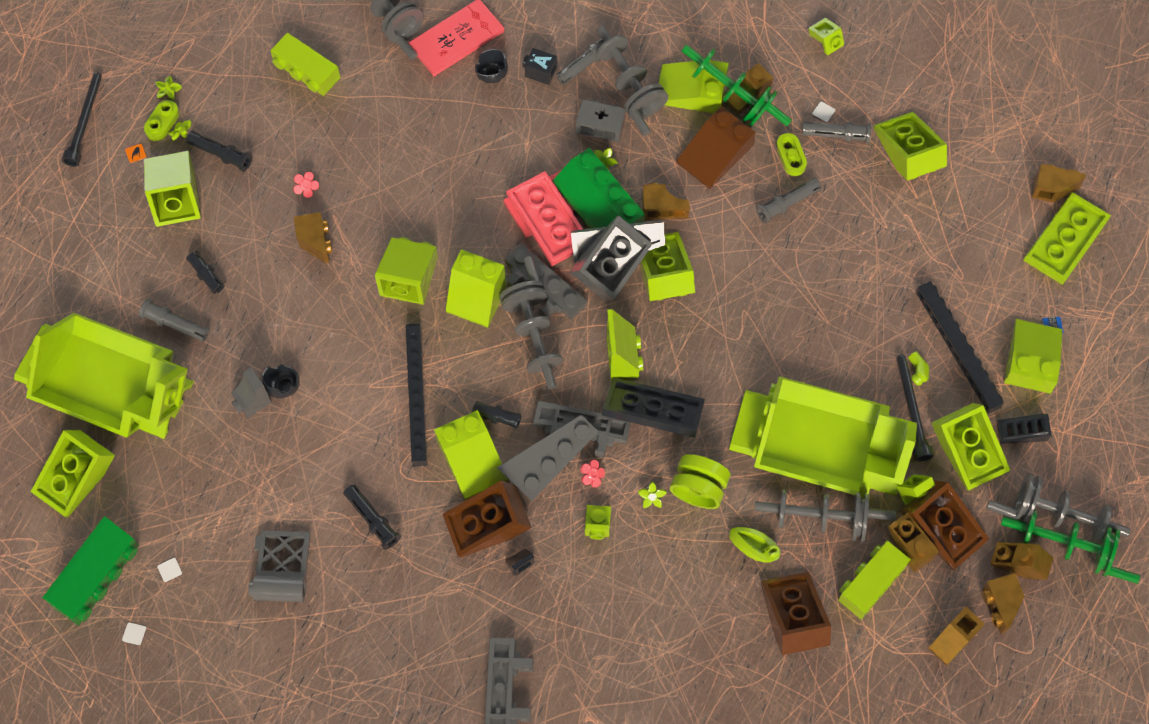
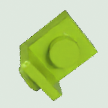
M827 18L808 28L810 36L823 44L825 54L830 55L844 46L841 27Z
M914 474L903 481L902 485H897V488L906 506L914 498L926 495L928 493L927 490L935 486L931 476Z
M587 505L585 536L596 540L609 537L611 506Z

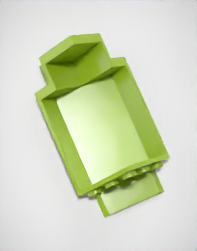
M76 313L70 314L52 326L48 324L41 326L14 376V380L26 384V388H28L26 398L126 438L140 429L165 439L169 431L170 417L176 418L184 402L182 400L184 391L191 389L194 381L186 378L187 368L171 362L172 350Z
M779 376L777 384L772 383L768 396L749 390L745 391L729 450L755 458V468L856 495L857 492L863 498L865 493L869 494L870 489L897 496V485L903 484L916 442L917 423L889 416L890 406Z

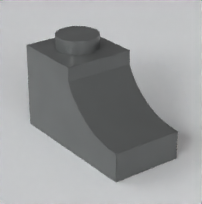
M251 368L244 371L242 381L231 392L234 401L231 403L239 414L243 412L248 419L269 405L271 401L264 385Z

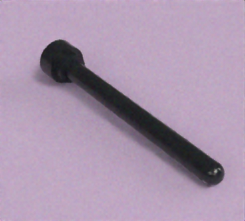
M98 72L92 76L71 146L63 152L61 159L64 164L71 167L79 166L82 157L79 148L102 78Z
M899 354L897 362L912 422L917 423L916 444L913 450L915 460L927 461L934 457L933 448L925 439L906 356Z

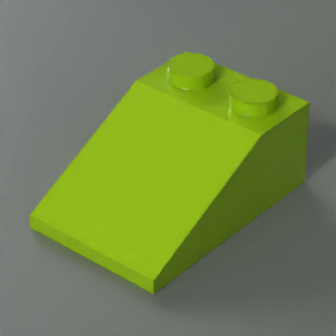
M694 61L662 64L658 83L664 87L669 95L665 106L715 113L721 107L725 85L705 69L696 78H693V73L699 67ZM709 61L727 75L729 63Z
M914 112L874 125V130L894 167L907 181L947 166V144Z
M679 232L664 234L665 245L649 250L639 263L650 301L695 293L694 271Z
M612 309L607 310V348L610 380L612 381L613 377L623 380L639 379V371H643L642 356L638 357L637 349H641L640 335H636L635 327Z
M1016 319L1004 383L1051 394L1058 382L1061 364L1062 329Z
M972 403L931 423L941 447L966 490L969 491L1011 471L983 405Z
M478 410L434 429L436 441L465 501L501 480L509 481L497 468L502 465V462Z
M63 430L30 492L64 517H69L103 478L115 455L81 430Z

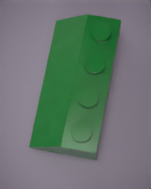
M590 148L571 159L552 181L559 193L571 205L589 229L607 227L616 216H620L628 224L644 221L645 213Z
M104 516L42 598L55 611L79 626L82 621L84 622L90 617L96 602L101 601L105 597L111 582L116 581L123 571L122 568L127 561H131L135 557L139 545L134 538Z

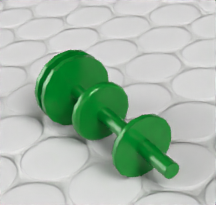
M687 44L681 52L699 65L692 75L693 78H696L705 69L729 88L722 98L724 102L734 92L751 105L742 119L743 123L747 120L750 121L748 124L750 128L765 110L786 127L792 121L790 117L771 103L778 93L776 90L771 93V86H768L758 98H755L740 86L747 73L742 72L733 81L709 61L715 54L716 49L713 48L705 58Z
M1036 510L1033 511L1028 523L1007 516L1002 518L1001 525L1025 532L1022 541L1024 544H1029L1033 534L1066 544L1064 551L1065 560L1070 559L1074 547L1096 553L1093 570L1095 574L1102 570V576L1107 577L1109 575L1132 583H1139L1140 574L1112 566L1120 538L1119 529H1115L1112 533V528L1108 526L1100 544L1077 538L1078 522L1073 523L1069 535L1035 525Z

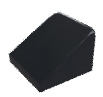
M527 549L521 550L505 561L514 576H517L535 563L533 553Z

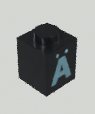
M532 48L530 54L524 57L522 67L525 69V77L550 85L557 69V56Z

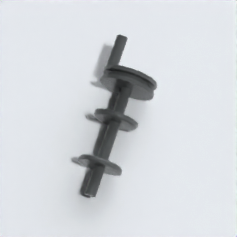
M372 0L370 5L371 13L375 17L385 16L381 26L382 33L388 40L397 43L407 56L414 60L418 54L406 40L412 37L422 25L423 12L413 2H404L398 5L400 0Z
M601 26L597 32L604 43L599 47L597 57L604 61L614 58L622 70L615 86L618 90L633 88L635 91L627 100L625 109L628 116L635 121L643 136H646L651 130L644 119L658 112L668 101L669 95L661 84H651L644 88L641 86L640 82L647 75V69L643 65L629 67L621 54L628 46V38L625 35L611 38L606 28Z
M528 256L523 260L530 281L518 283L507 288L499 295V299L502 303V309L505 311L515 312L523 310L526 320L518 324L514 331L519 336L531 335L537 353V358L527 364V371L530 373L543 372L548 389H553L557 385L551 368L559 365L563 361V357L557 353L546 354L540 332L548 328L550 318L545 316L534 317L531 308L546 298V291L544 290L543 283L540 282L532 256Z
M1031 473L1025 476L1013 508L989 500L986 506L988 510L1017 520L1021 517L1023 522H1027L1030 519L1035 507L1038 506L1054 512L1052 517V527L1058 528L1062 524L1065 516L1093 525L1092 538L1095 542H1099L1103 538L1108 526L1112 528V532L1115 529H1119L1120 535L1128 537L1130 533V528L1110 521L1111 506L1104 505L1098 516H1094L1070 508V492L1064 490L1057 503L1039 497L1042 477L1036 476L1034 478V474Z
M782 489L781 504L755 501L754 511L780 513L779 528L784 527L785 514L821 518L820 531L822 533L826 531L827 519L853 521L852 541H856V537H860V542L865 541L868 518L895 521L896 511L869 508V494L865 493L864 498H860V493L857 492L854 512L828 509L829 494L824 495L822 508L787 505V491Z

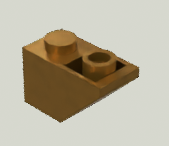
M1041 164L1036 173L1032 198L1054 203L1071 194V192L1080 189L1086 174L1074 169L1067 170L1051 164Z
M321 212L294 216L295 232L299 247L322 262L330 263L328 254H332V246L330 240H326L325 235L329 233L327 220L322 219Z
M906 513L888 526L897 549L911 559L908 565L914 573L933 561L939 550L909 513Z
M997 542L990 564L1007 572L1016 573V575L1026 579L1047 580L1054 558L1039 544Z
M1016 573L987 581L982 591L983 600L986 605L989 604L992 611L991 619L995 628H999L1001 634L1006 633L1011 627L1025 597Z
M965 607L928 649L947 666L981 630L985 623Z

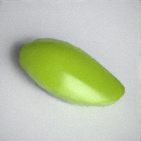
M736 527L730 530L729 539L748 557L760 562H773L779 558V547L764 533L747 527Z

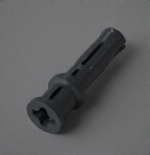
M190 131L186 138L188 140L187 144L221 158L224 164L237 166L242 172H245L251 165L252 154L241 152L233 145H223L195 131Z
M355 484L347 487L343 495L367 522L369 532L372 535L375 534L381 541L382 548L387 550L397 544L401 535L391 528L388 524L389 520L378 514Z

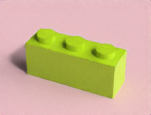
M286 33L270 50L273 58L272 62L278 69L286 70L296 81L301 80L314 93L318 92L324 96L340 79L337 65L289 33Z
M888 540L883 546L878 544L870 554L872 559L869 563L863 562L855 571L857 577L852 582L847 580L839 590L842 594L838 601L861 620L903 572L911 560Z

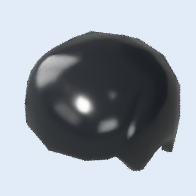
M489 49L479 54V62L475 64V72L479 80L485 83H498L507 75L508 62L504 52L498 49Z
M280 364L276 368L268 366L261 375L262 384L270 396L277 399L293 395L300 386L299 374L293 367L285 366L284 364Z

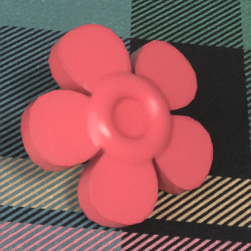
M306 172L304 178L302 175L297 174L294 177V182L299 185H295L293 190L296 194L303 192L305 198H310L313 195L312 190L319 188V183L312 181L314 175L311 172Z
M590 460L589 464H582L580 468L581 472L585 474L581 478L584 485L600 486V478L605 476V471L603 468H599L597 460Z

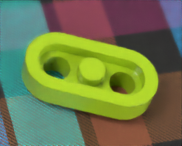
M171 100L160 102L146 121L144 131L150 140L160 141L164 139L179 118L180 112L175 102Z
M791 133L782 134L777 140L776 149L784 170L791 176H799L804 173L807 165L799 139ZM784 146H790L791 148L786 149ZM795 164L798 168H794L791 165Z

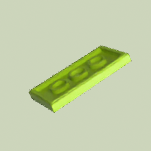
M1071 192L1023 261L1063 285L1111 215Z

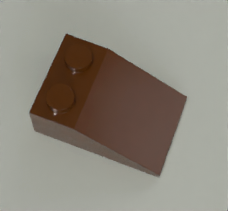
M721 106L705 122L676 160V163L711 189L753 147L756 132Z
M502 480L443 514L455 550L460 558L511 540L532 528L516 486Z
M935 480V486L927 490L928 493L926 495L914 498L900 511L903 515L906 513L910 514L939 550V557L952 570H955L985 544L989 538L948 482Z
M809 572L761 581L774 636L782 655L830 646L831 624Z

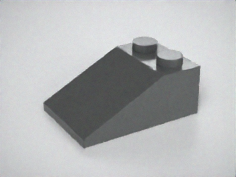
M616 216L581 255L570 273L604 301L613 300L653 244L620 216Z

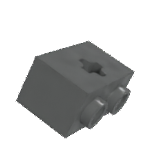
M582 100L576 121V133L619 143L626 120V109L617 105L601 104L595 100Z

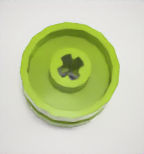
M693 454L681 456L677 467L679 474L673 477L670 485L671 493L680 500L700 508H719L724 495L722 490L727 487L731 476L729 470L720 463L703 456Z

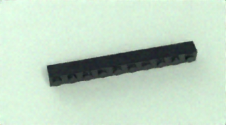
M931 281L919 286L916 291L917 296L981 404L984 406L987 414L1001 409L1004 404L1002 396L997 393L995 384L988 378L989 375L982 368L980 359L976 358L972 346L966 341L965 334L960 331L957 321H954L951 311L945 306L944 299L939 296L937 287Z
M406 324L411 462L413 467L428 466L421 325Z

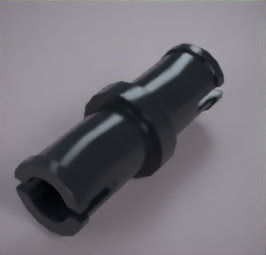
M198 251L191 252L186 260L197 272L196 276L206 283L213 294L222 291L225 284L214 273L213 266L208 265Z
M479 401L475 402L472 412L478 410L482 418L491 420L494 424L502 423L516 429L519 427L522 418L520 413L504 410L499 405L494 407Z

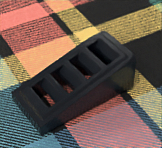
M1035 414L997 420L1000 444L1048 441L1051 437L1048 414ZM1037 424H1040L1041 432H1038ZM1017 425L1021 427V435H1018ZM1027 425H1031L1032 433H1028ZM1007 426H1011L1012 436H1008Z

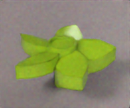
M171 76L165 79V83L155 82L156 86L160 89L157 93V98L167 94L169 99L174 100V92H178L182 88L178 83H173Z
M186 120L183 123L178 122L174 130L168 133L172 136L173 141L180 134L183 138H186L187 130L192 122L190 120Z
M612 148L604 152L595 150V155L608 170L610 168L609 165L618 164L614 158H611L613 154Z
M653 481L649 484L648 489L638 490L639 495L644 498L643 508L651 506L652 502L655 506L661 508L660 497H663L667 490H656V484Z

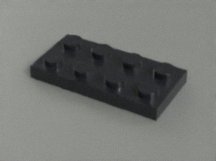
M613 377L602 416L695 438L705 399Z

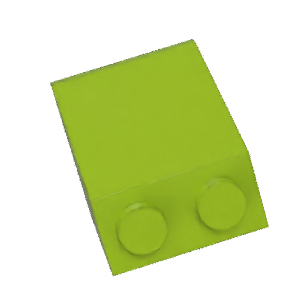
M189 151L144 159L145 194L156 227L200 219L201 213L195 173Z
M392 237L375 274L379 295L424 305L438 258L436 246L428 242H413L404 237L399 239Z
M461 249L451 270L446 312L489 328L500 304L499 295L506 290L504 265Z

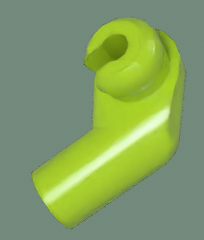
M916 351L908 359L916 368V374L912 375L911 379L917 386H920L923 382L926 383L928 381L930 368Z

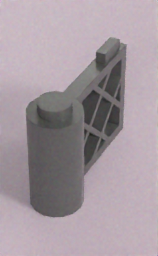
M261 531V536H256L254 549L259 551L256 576L253 581L249 582L248 588L249 596H253L254 601L304 602L310 532ZM267 538L278 539L281 544L270 551L266 547ZM295 539H304V545L296 552L288 545ZM283 548H286L292 555L281 563L275 555ZM271 558L279 565L273 571H263V565ZM297 559L301 564V571L290 572L286 566Z

